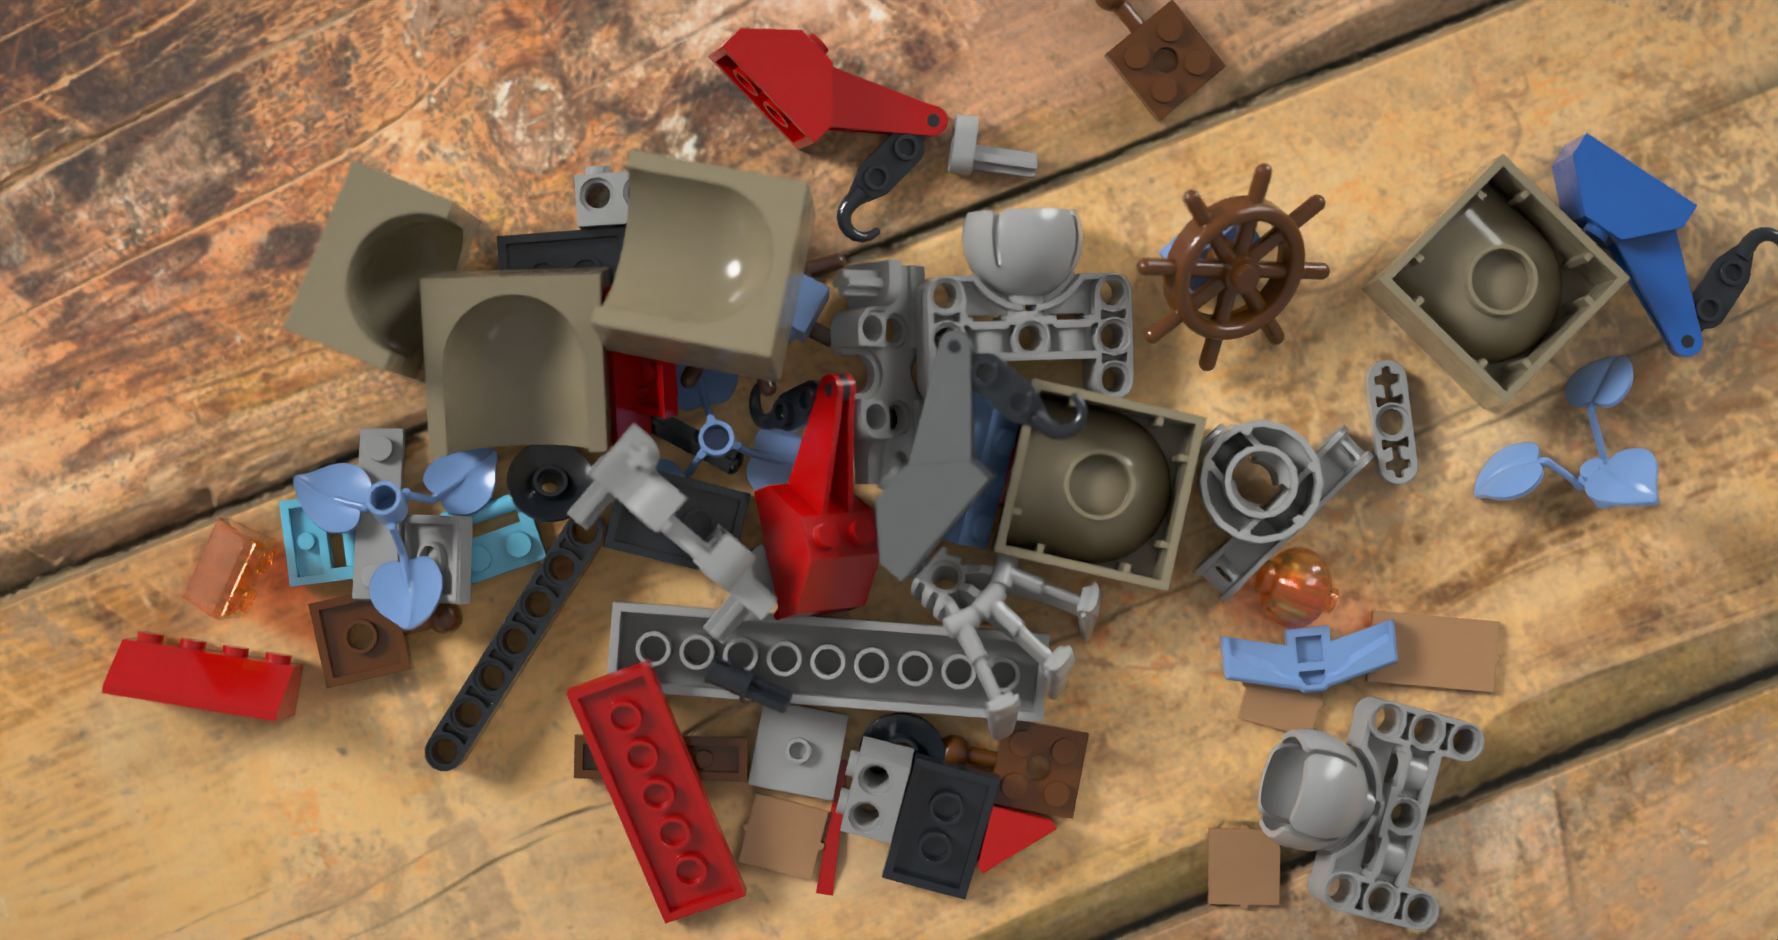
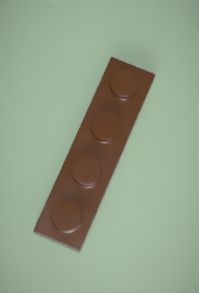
M576 734L574 741V778L603 779L584 734ZM683 736L701 781H748L749 737Z

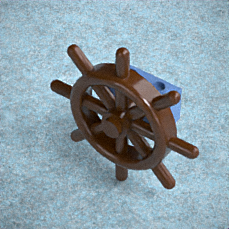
M1260 163L1256 166L1248 195L1225 198L1207 207L1198 191L1194 189L1187 190L1183 194V202L1193 218L1169 244L1158 252L1161 258H1142L1137 263V271L1141 275L1163 276L1164 296L1170 308L1167 313L1145 330V340L1151 344L1157 343L1181 323H1184L1191 331L1205 337L1199 358V367L1203 371L1214 369L1223 340L1238 339L1262 329L1271 344H1281L1284 341L1285 334L1275 318L1288 305L1301 279L1323 280L1330 274V268L1326 263L1305 262V244L1299 229L1324 209L1326 205L1325 198L1319 194L1312 195L1288 215L1277 205L1265 199L1273 172L1271 166L1267 163ZM1258 221L1272 226L1261 237L1256 232ZM1278 246L1276 261H1259ZM1268 278L1269 280L1259 292L1256 287L1259 279ZM1218 294L1213 314L1197 311ZM1240 294L1246 304L1232 311L1236 295Z

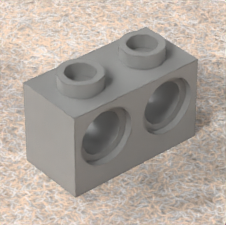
M590 166L584 168L585 174L574 175L577 227L580 230L627 226L629 208L628 171L611 172L610 166ZM597 187H605L610 191L608 204L598 209L590 207L588 202L590 192Z
M864 736L860 752L851 750L845 775L853 777L851 788H841L836 813L844 815L840 831L891 844L911 768L914 748ZM879 766L887 772L882 774L875 773L869 767ZM870 804L873 805L876 808V810L868 811L861 808L859 805Z

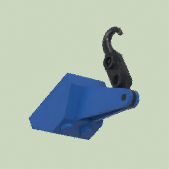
M1588 133L1566 144L1551 166L1560 209L1598 247L1607 248L1616 264L1630 277L1627 281L1659 332L1668 351L1675 357L1686 358L1696 355L1703 345L1702 331L1717 327L1723 322L1749 282L1753 255L1759 244L1770 241L1778 247V230L1772 227H1759L1751 230L1741 239L1739 244L1712 262L1693 293H1691L1676 230L1685 226L1698 205Z

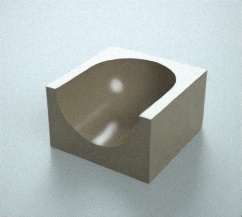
M630 150L627 163L629 208L621 258L610 293L601 307L594 306L590 322L605 349L780 383L816 217L809 183Z
M1504 154L1480 167L1469 178V183L1449 206L1406 249L1361 288L1483 409L1507 404L1630 279L1600 247Z
M353 160L283 328L383 370L416 379L424 360L420 279L435 272L461 271L481 221L452 200Z
M610 267L442 271L420 279L429 457L448 456L472 449L512 445H568L588 449L589 452H607L613 443L608 350L605 349L590 322L594 306L601 307L605 303V287L611 285Z
M1033 378L1030 384L1037 390L1049 416L1057 423L1067 424L1074 419L1076 405L1071 399L1073 392H1077L1085 400L1088 409L1087 421L1083 429L1076 436L1065 440L1052 439L1042 434L1038 429L1021 424L1008 487L991 551L1168 591L1207 417Z

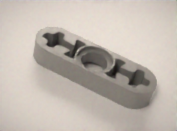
M1382 360L1371 365L1366 371L1364 378L1375 468L1378 476L1384 482L1404 484L1415 476L1418 469L1407 376L1404 368L1399 363L1393 360ZM1382 368H1386L1389 375L1396 376V383L1389 385L1390 398L1399 395L1400 404L1387 403L1377 407L1376 398H1385L1383 385H1376L1375 377L1382 374ZM1387 410L1398 412L1403 420L1401 430L1395 435L1386 434L1380 428V417ZM1405 438L1406 447H1396L1398 458L1407 461V468L1401 469L1400 477H1396L1393 470L1386 469V462L1393 460L1392 447L1383 449L1382 441L1394 442Z

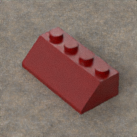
M138 631L137 637L122 639L104 680L101 692L103 694L269 721H279L295 716L303 664L291 663L292 655L267 651L265 658L248 656L250 648L223 645V650L217 651L206 649L207 641L181 638L180 644L163 642L164 634Z

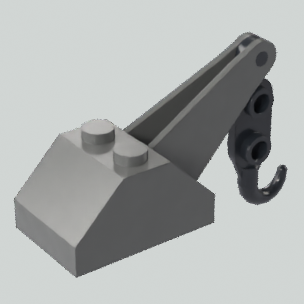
M949 331L945 333L939 342L909 463L905 466L902 464L898 467L894 466L878 484V487L883 490L876 499L880 564L900 581L913 575L998 476L975 456L974 390L1009 420L1038 429L1042 434L1058 440H1065L1076 436L1083 429L1087 421L1088 409L1085 400L1077 392L1071 394V399L1076 405L1074 419L1067 424L1057 423L1049 416L1037 390L1000 357L992 353H976L973 350L970 337L964 332Z

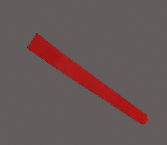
M842 759L839 765L816 889L817 894L833 896L842 814L836 813L841 788L846 787L847 775L845 773L848 765L846 759Z

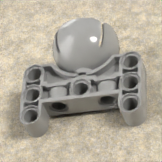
M1029 208L1006 209L1000 214H996L992 210L967 213L963 223L961 240L965 259L973 274L928 278L921 282L916 290L917 385L923 399L927 395L938 352L934 343V337L939 329H943L946 333L949 331L964 332L970 337L973 350L976 353H992L1003 361L1082 359V382L1085 390L1123 398L1130 392L1134 381L1131 285L1124 276L1117 273L1075 274L1073 272L1082 253L1084 237L1081 219L1076 209ZM1104 282L1110 286L1112 291V297L1108 304L1104 303L1100 297V288ZM938 285L943 286L948 295L947 303L942 308L938 307L933 299V292ZM1080 313L1079 316H1075V320H1056V316H1051V314ZM998 315V317L993 318V321L973 322V317L967 316ZM1106 325L1113 334L1112 343L1108 347L1104 346L1101 340V332ZM1024 327L1029 330L1032 337L1031 344L1026 350L1020 346L1018 341L1019 332ZM1107 369L1112 372L1114 377L1113 385L1109 390H1106L1102 384V375Z
M1369 696L1363 698L1357 703L1353 711V720L1347 745L1338 737L1323 730L1299 728L1290 730L1282 735V742L1273 747L1267 759L1260 782L1258 809L1263 815L1259 820L1260 827L1267 837L1281 846L1294 850H1317L1313 869L1308 878V889L1314 899L1337 911L1414 930L1428 929L1436 922L1439 916L1438 901L1433 895L1408 884L1441 758L1444 756L1459 761L1476 759L1484 748L1485 739L1483 732L1472 723L1379 697ZM1383 709L1385 713L1384 721L1376 728V714ZM1422 719L1423 731L1415 738L1414 727ZM1460 730L1462 734L1461 742L1454 748L1453 738ZM1400 804L1401 813L1392 822L1391 813L1393 808ZM1339 878L1338 891L1330 896L1329 887L1335 879ZM1378 888V898L1376 902L1369 906V896L1374 889ZM1416 898V909L1412 914L1408 915V906Z

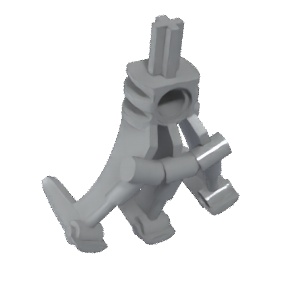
M942 547L933 558L928 556L914 574L911 575L915 578L911 586V596L916 600H921L922 606L928 611L933 610V616L939 621H943L951 639H958L990 700L986 702L987 709L984 711L987 716L991 736L993 739L1000 741L1014 731L1021 701L1018 693L1013 695L1009 691L1002 695L986 661L988 656L975 628L980 626L981 620H985L1030 654L1042 666L1043 674L1048 679L1050 699L1055 700L1065 690L1071 666L1076 661L1071 646L1068 645L1065 648L1059 646L1052 652L1025 627V622L1003 603L1007 598L1006 594L1046 603L1078 616L1079 634L1087 642L1093 634L1103 592L1099 590V586L1095 582H1093V586L1083 587L1080 595L1044 582V578L1017 568L1018 560L1006 554L997 555L994 567L984 564L976 565L973 562L965 565L963 558L957 554L950 556L949 550ZM941 580H951L956 583L953 588L947 590L935 586Z

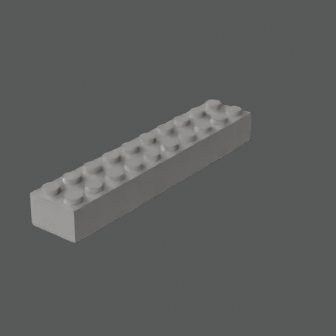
M615 601L612 605L607 674L650 659L664 694L739 699V696L725 689L704 682L712 660L715 656H718L740 668L749 671L754 668L757 670V676L791 690L793 694L791 703L987 718L984 710L987 709L986 702L990 700L958 639H951L944 625L818 615L777 621L773 618L775 612H769L761 620L754 613L750 612L722 644L703 628L719 608L631 601ZM975 628L987 653L988 658L986 661L1002 695L1009 691L1013 695L1018 693L1021 705H1019L1020 711L1018 712L1017 720L1043 722L1046 677L1043 674L1042 666L1000 630ZM1030 631L1049 648L1050 635L1048 633Z

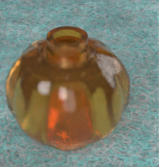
M1293 547L1279 552L1272 561L1268 560L1260 567L1255 581V592L1260 593L1261 606L1266 615L1275 624L1290 629L1302 628L1311 624L1323 612L1331 613L1336 605L1339 594L1338 589L1332 586V574L1327 562L1317 552L1305 547Z

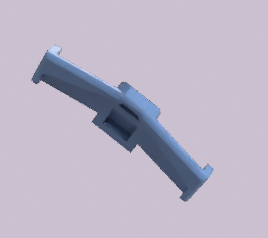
M1394 619L1386 620L1334 640H1330L1329 625L1284 629L1285 645L1220 636L1222 666L1226 680L1299 690L1301 693L1323 692L1331 686L1398 663Z

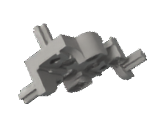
M888 259L849 265L847 269L838 270V279H833V288H838L839 296L848 297V309L840 311L833 318L830 331L831 349H835V355L859 357L866 365L868 372L865 388L860 393H855V485L879 484L894 466L908 465L925 402L912 378V368L917 360L915 296L918 286L925 280L924 266L901 265V260ZM886 320L890 321L894 328V337L890 343L886 340ZM939 329L934 337L937 349L939 348L940 339L946 333L943 329ZM890 407L897 413V424L893 430L890 428Z
M633 423L609 453L605 452L589 469L588 472L595 481L567 514L588 530L616 497L656 533L659 530L694 559L693 561L699 566L700 570L730 593V596L703 626L706 631L723 644L750 612L763 620L776 604L775 601L778 598L773 594L775 591L765 543L756 545L753 549L749 550L720 524L703 540L674 516L673 513L684 502L686 497L655 470L659 462L658 447L652 438Z

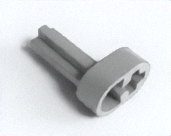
M956 113L950 143L948 173L970 176L972 170L1027 178L1035 177L1038 153L977 145L978 116Z

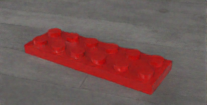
M651 660L640 662L568 688L566 695L665 924L745 897L747 888Z

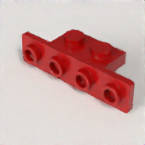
M612 285L605 287V301L610 293ZM608 351L613 447L633 423L652 438L651 416L661 418L678 416L676 363Z

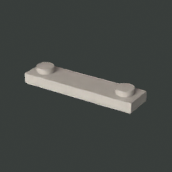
M360 428L359 467L366 472L372 485L380 481H389L394 483L400 491L403 490L406 431L404 429ZM361 511V520L355 529L352 599L354 601H371L369 585L373 574L386 562H400V556L387 526L379 523L371 511L368 513ZM402 522L397 524L400 536L402 532Z

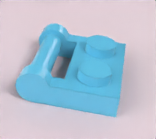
M509 494L490 500L482 510L469 515L473 516L472 525L513 510L517 511L520 519L518 523L472 538L471 585L541 561L547 554L536 520L526 516L517 509ZM446 511L440 513V515H444V516H455V515L449 514V513L446 512Z
M298 499L279 501L290 587L353 579L355 530L342 534L347 567L335 568L330 533L323 531L309 519Z

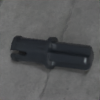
M715 656L704 679L706 683L739 696V701L744 702L747 698L780 713H785L793 697L791 690L757 676L756 669L753 668L749 671L740 668L718 656Z

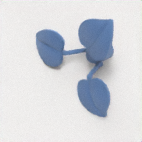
M1625 355L1593 361L1576 371L1567 382L1565 396L1569 404L1577 408L1588 406L1587 415L1599 454V458L1589 459L1581 466L1579 477L1574 476L1548 457L1540 458L1541 451L1537 444L1533 442L1515 443L1502 448L1485 463L1475 483V497L1477 499L1512 500L1525 496L1540 484L1544 476L1543 467H1547L1570 482L1576 491L1585 489L1587 495L1597 508L1608 509L1614 506L1658 505L1659 467L1654 455L1646 449L1633 448L1620 451L1609 459L1596 416L1597 406L1613 407L1620 403L1630 391L1634 371L1629 358Z
M676 363L678 408L684 411H692L703 405L707 423L699 432L701 450L698 451L695 458L682 474L679 467L673 461L667 459H659L655 470L689 478L707 455L712 458H721L733 449L752 457L747 464L746 474L749 483L755 491L767 485L788 483L803 437L795 431H784L775 428L773 430L761 429L757 433L754 442L755 450L746 447L739 441H735L732 428L726 422L715 419L710 403L721 404L726 402L735 391L738 375L704 369L697 384L693 388H685L680 383V377L687 365Z
M479 448L453 453L448 456H439L427 467L423 476L425 486L434 495L411 492L408 488L400 491L394 483L389 481H380L372 485L370 478L363 469L348 463L332 464L310 473L296 475L293 481L295 492L303 511L317 527L325 532L344 534L355 530L361 520V511L366 513L371 511L379 523L387 526L401 562L389 561L381 565L370 580L369 594L374 607L381 615L404 630H413L423 624L438 606L443 592V577L438 565L432 558L428 556H418L411 560L408 558L397 528V524L402 522L408 513L407 501L413 500L435 504L441 500L445 511L455 516H469L479 512L489 503L495 490L498 454L492 448Z

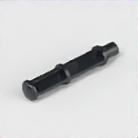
M651 416L652 434L694 456L701 450L699 429H695L674 417L661 418ZM732 449L724 457L712 458L707 455L703 460L727 472L729 475H734L741 468L744 455Z

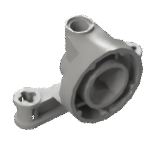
M1265 420L1228 425L1227 427L1221 423L1202 440L1198 455L1200 469L1197 479L1201 505L1214 525L1229 534L1230 537L1210 552L1195 567L1193 573L1196 576L1202 575L1220 593L1219 599L1223 603L1230 599L1265 562L1298 533L1312 516L1374 457L1370 451L1364 452L1347 434L1348 428L1344 424L1336 429L1317 448L1316 452H1314L1306 438L1287 425ZM1247 456L1252 459L1251 463L1261 465L1267 469L1271 476L1272 485L1279 486L1281 489L1263 508L1259 507L1260 503L1256 504L1242 498L1237 490L1236 479H1232L1233 470ZM1215 567H1217L1228 578V581L1215 569Z

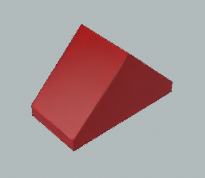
M993 804L977 858V865L981 873L987 872L1055 831L1057 828L1049 816Z

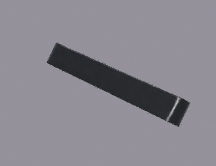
M601 516L594 522L597 526V536L588 544L578 539L576 535L578 523L572 517L561 530L427 741L425 758L433 769L450 771L463 764L469 757L603 546L608 526ZM561 555L568 556L574 564V572L566 580L558 578L553 571V563ZM536 592L545 593L551 601V608L545 616L536 615L530 608L531 597ZM514 628L522 630L527 636L528 644L523 652L512 651L507 644L508 633ZM489 665L499 667L504 674V682L499 689L489 687L484 681V672ZM465 702L476 704L481 711V718L476 725L467 724L461 717V708ZM442 739H449L455 743L457 756L454 761H445L439 756L438 744Z

